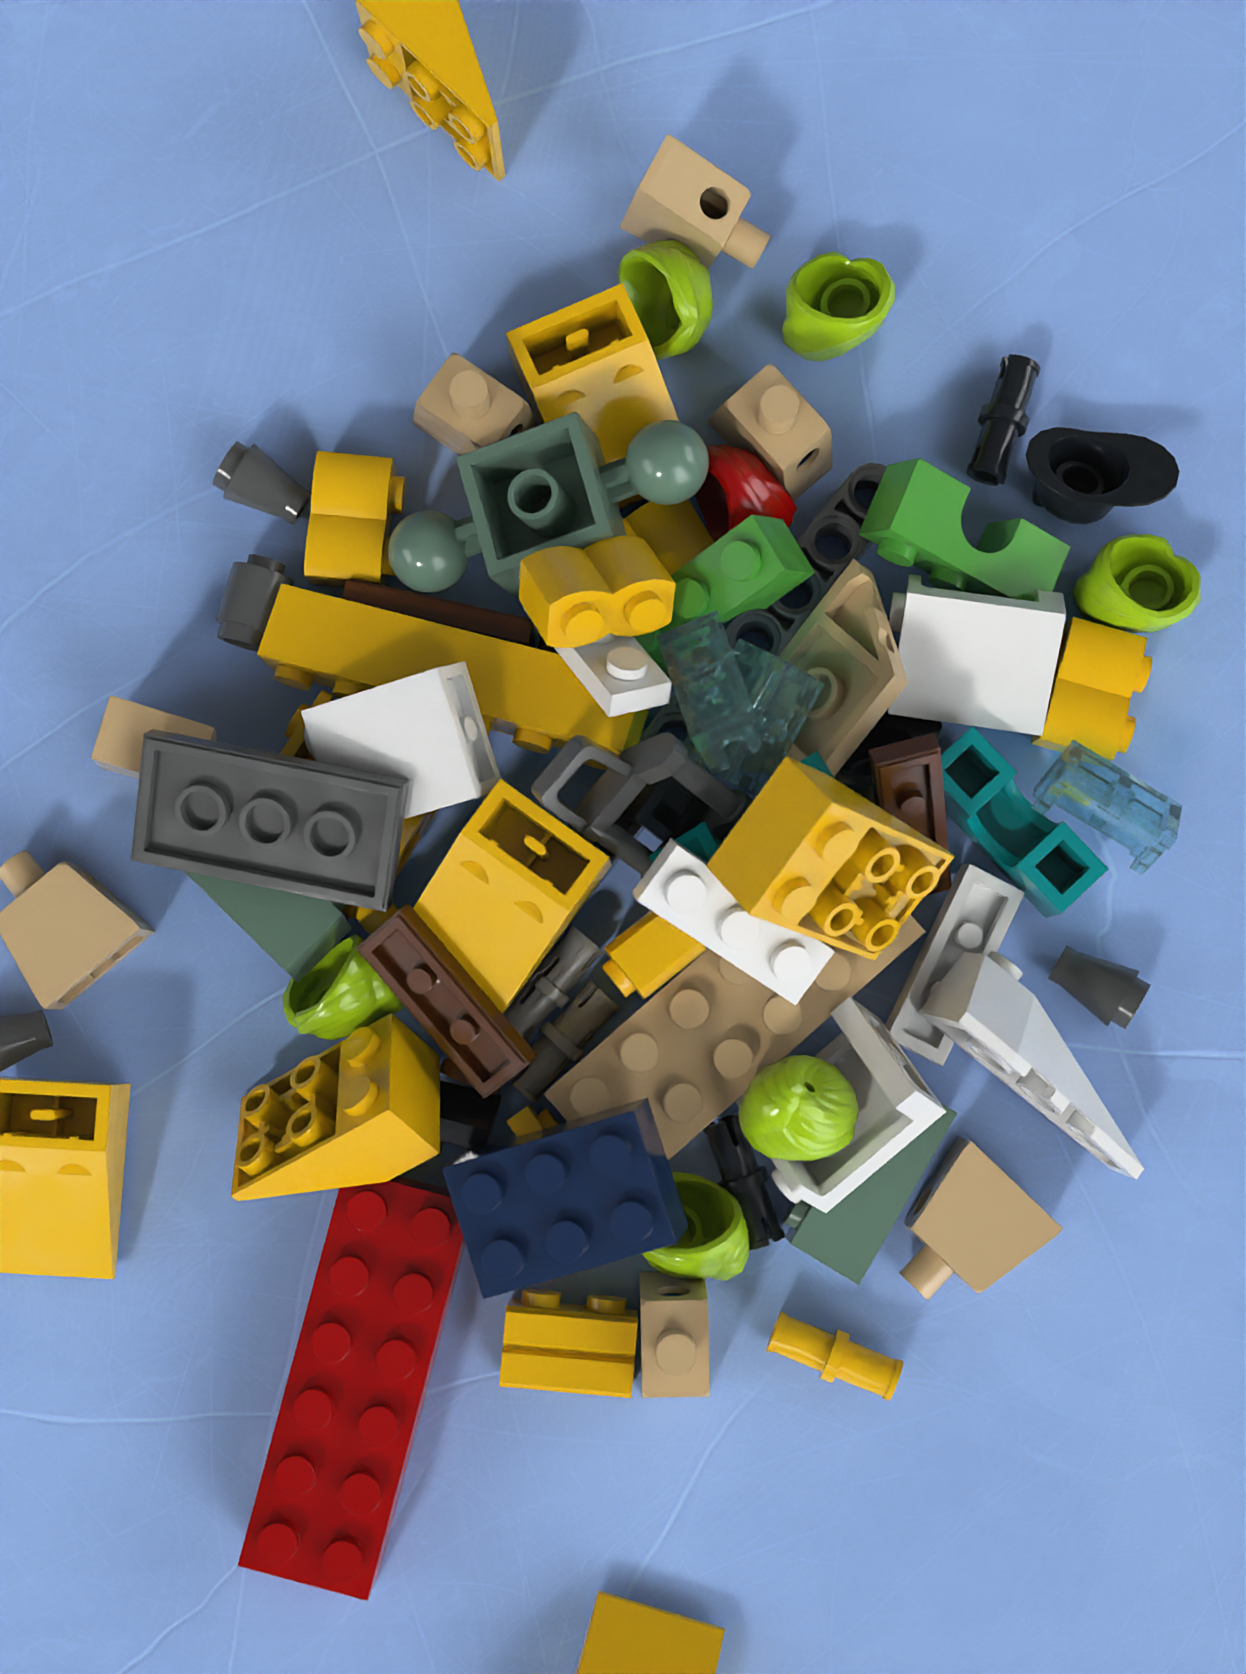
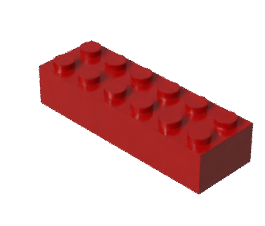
M396 1176L387 1182L339 1188L237 1566L368 1601L379 1576L465 1248V1240L447 1188L402 1176Z

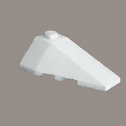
M990 951L988 955L963 952L918 1013L1109 1169L1137 1179L1144 1170L1143 1166L1036 996L1018 982L1023 975L1022 971L1007 958L995 951Z

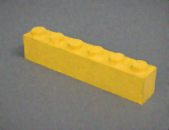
M282 583L257 655L275 672L273 678L276 681L307 691L310 690L312 683L333 688L332 694L339 699L434 668L465 661L488 736L490 730L512 735V742L515 745L542 754H548L551 746L562 749L572 737L583 735L620 755L625 749L639 743L649 708L608 717L559 654ZM593 759L582 763L602 770L609 768Z

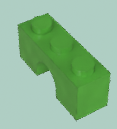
M920 458L887 465L858 533L860 536L878 545L876 552L879 556L900 566H916L930 574L928 582L938 589L1034 602L1037 590L1053 591L1071 546L1025 519L1017 518L987 523L979 544L974 548L966 540L961 527V513L971 490L970 487Z
M750 515L671 575L676 583L672 621L654 632L633 637L666 676L671 678L713 646L715 642L710 634L722 624L749 610L766 609L815 572L783 519Z

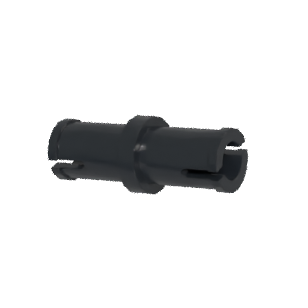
M1011 354L1008 358L1006 356L1002 357L1001 369L990 403L982 406L978 417V423L982 428L966 474L971 479L982 484L998 486L999 483H1005L1007 468L1017 437L1025 435L1029 423V418L1025 412L1041 367L1036 361L1022 355Z
M739 1113L717 1119L718 1123L716 1124L711 1122L703 1129V1132L707 1136L722 1180L717 1185L725 1188L739 1202L747 1224L749 1250H755L770 1245L768 1239L772 1238L773 1242L781 1240L785 1237V1233L780 1227L765 1185L770 1179L765 1166H758L751 1144L741 1130L738 1119Z

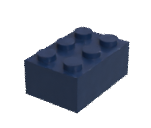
M648 1097L462 1153L442 1168L483 1299L677 1244L689 1226Z

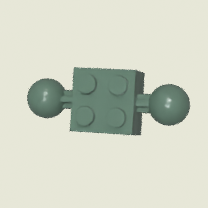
M573 412L456 457L472 515L457 521L442 512L433 510L418 511L408 515L398 523L391 534L388 544L389 563L394 574L406 586L419 592L433 593L443 591L454 585L467 569L469 557L482 553L489 577L512 596L519 595L520 561L526 556L555 546H572L585 549L603 539L627 536L617 502L639 494L646 500L656 504L673 505L692 497L701 488L707 477L709 456L706 445L700 435L687 424L675 420H659L644 426L635 434L624 458L606 464L597 435L577 412Z

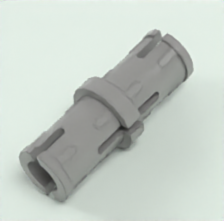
M572 926L569 929V932L559 942V945L533 972L503 1014L525 1041L529 1039L535 1029L557 1005L561 1009L570 999L566 994L594 961L603 954V951L576 927Z
M590 980L575 997L576 999L552 1024L547 1021L539 1031L543 1035L532 1047L537 1056L529 1065L508 1080L522 1095L534 1104L572 1060L576 1064L585 1055L582 1049L600 1027L620 1008Z

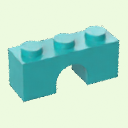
M974 726L969 728L941 754L946 814L1016 888L1025 892L1024 896L1045 918L1062 914L1109 869L1064 821L1055 823L1049 820L1024 797L1013 779L1018 774L1016 770Z

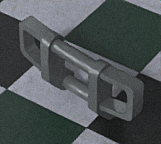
M668 732L633 745L621 752L620 755L583 735H576L566 743L536 779L531 788L532 794L542 805L567 822L568 827L589 843L596 841L641 874V879L652 865L649 856L664 847L665 844L662 842L653 852L614 822L647 783L651 785L670 776L677 780L709 806L697 825L705 821L713 834L723 841V838L729 835L753 802V799L739 789L730 790L688 756L687 746L672 733ZM593 759L609 767L574 809L557 798L559 790L584 761Z

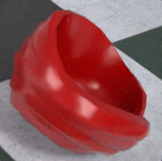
M710 444L706 446L709 456L708 473L703 485L695 495L706 521L708 533L714 542L750 515L783 519L788 529L792 526L793 516L797 507L791 495L755 454L747 449L732 447L727 444Z

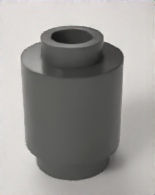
M249 554L247 563L233 562L216 617V621L221 624L217 638L229 644L258 652L281 583L290 586L294 585V581L291 578L283 575L286 567L284 564L255 554Z

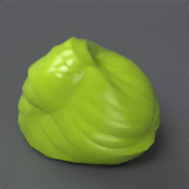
M658 239L655 243H647L641 247L629 250L622 258L618 267V285L624 284L649 339L656 360L660 361L686 353L700 341L711 321L713 298L708 269L700 263V258L689 247L676 240Z
M836 251L820 254L803 263L793 273L786 287L787 317L782 327L783 342L786 346L806 360L826 361L843 355L873 336L882 326L895 301L896 284L885 266L872 258L859 257L850 260L845 255Z
M1131 533L1116 537L1102 546L1089 570L1077 579L1072 593L1082 617L1087 621L1129 633L1155 632L1170 627L1193 612L1201 601V576L1192 562L1183 556L1174 554L1171 545L1165 538L1151 534Z
M354 934L337 944L298 983L291 977L282 996L283 1010L288 1023L297 1028L299 1034H313L318 1038L336 1040L348 1037L355 1030L367 1027L390 1013L395 1014L403 1008V1003L357 951L356 947L364 941L359 935Z
M793 1055L784 1057L756 1073L745 1092L739 1108L738 1119L741 1130L754 1149L765 1156L789 1161H813L831 1156L851 1142L855 1135V1124L858 1120L859 1111L856 1093L851 1083L837 1067L821 1058L808 1055Z
M672 1172L689 1226L677 1244L642 1253L641 1255L647 1259L652 1267L663 1274L675 1278H713L727 1281L743 1272L749 1257V1236L739 1202L725 1188L703 1177L691 1173Z

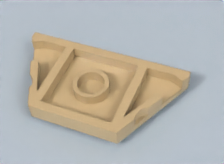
M855 559L850 562L703 753L707 759L724 767L772 776L786 756L800 762L818 751L833 776L838 773L908 684L873 572Z

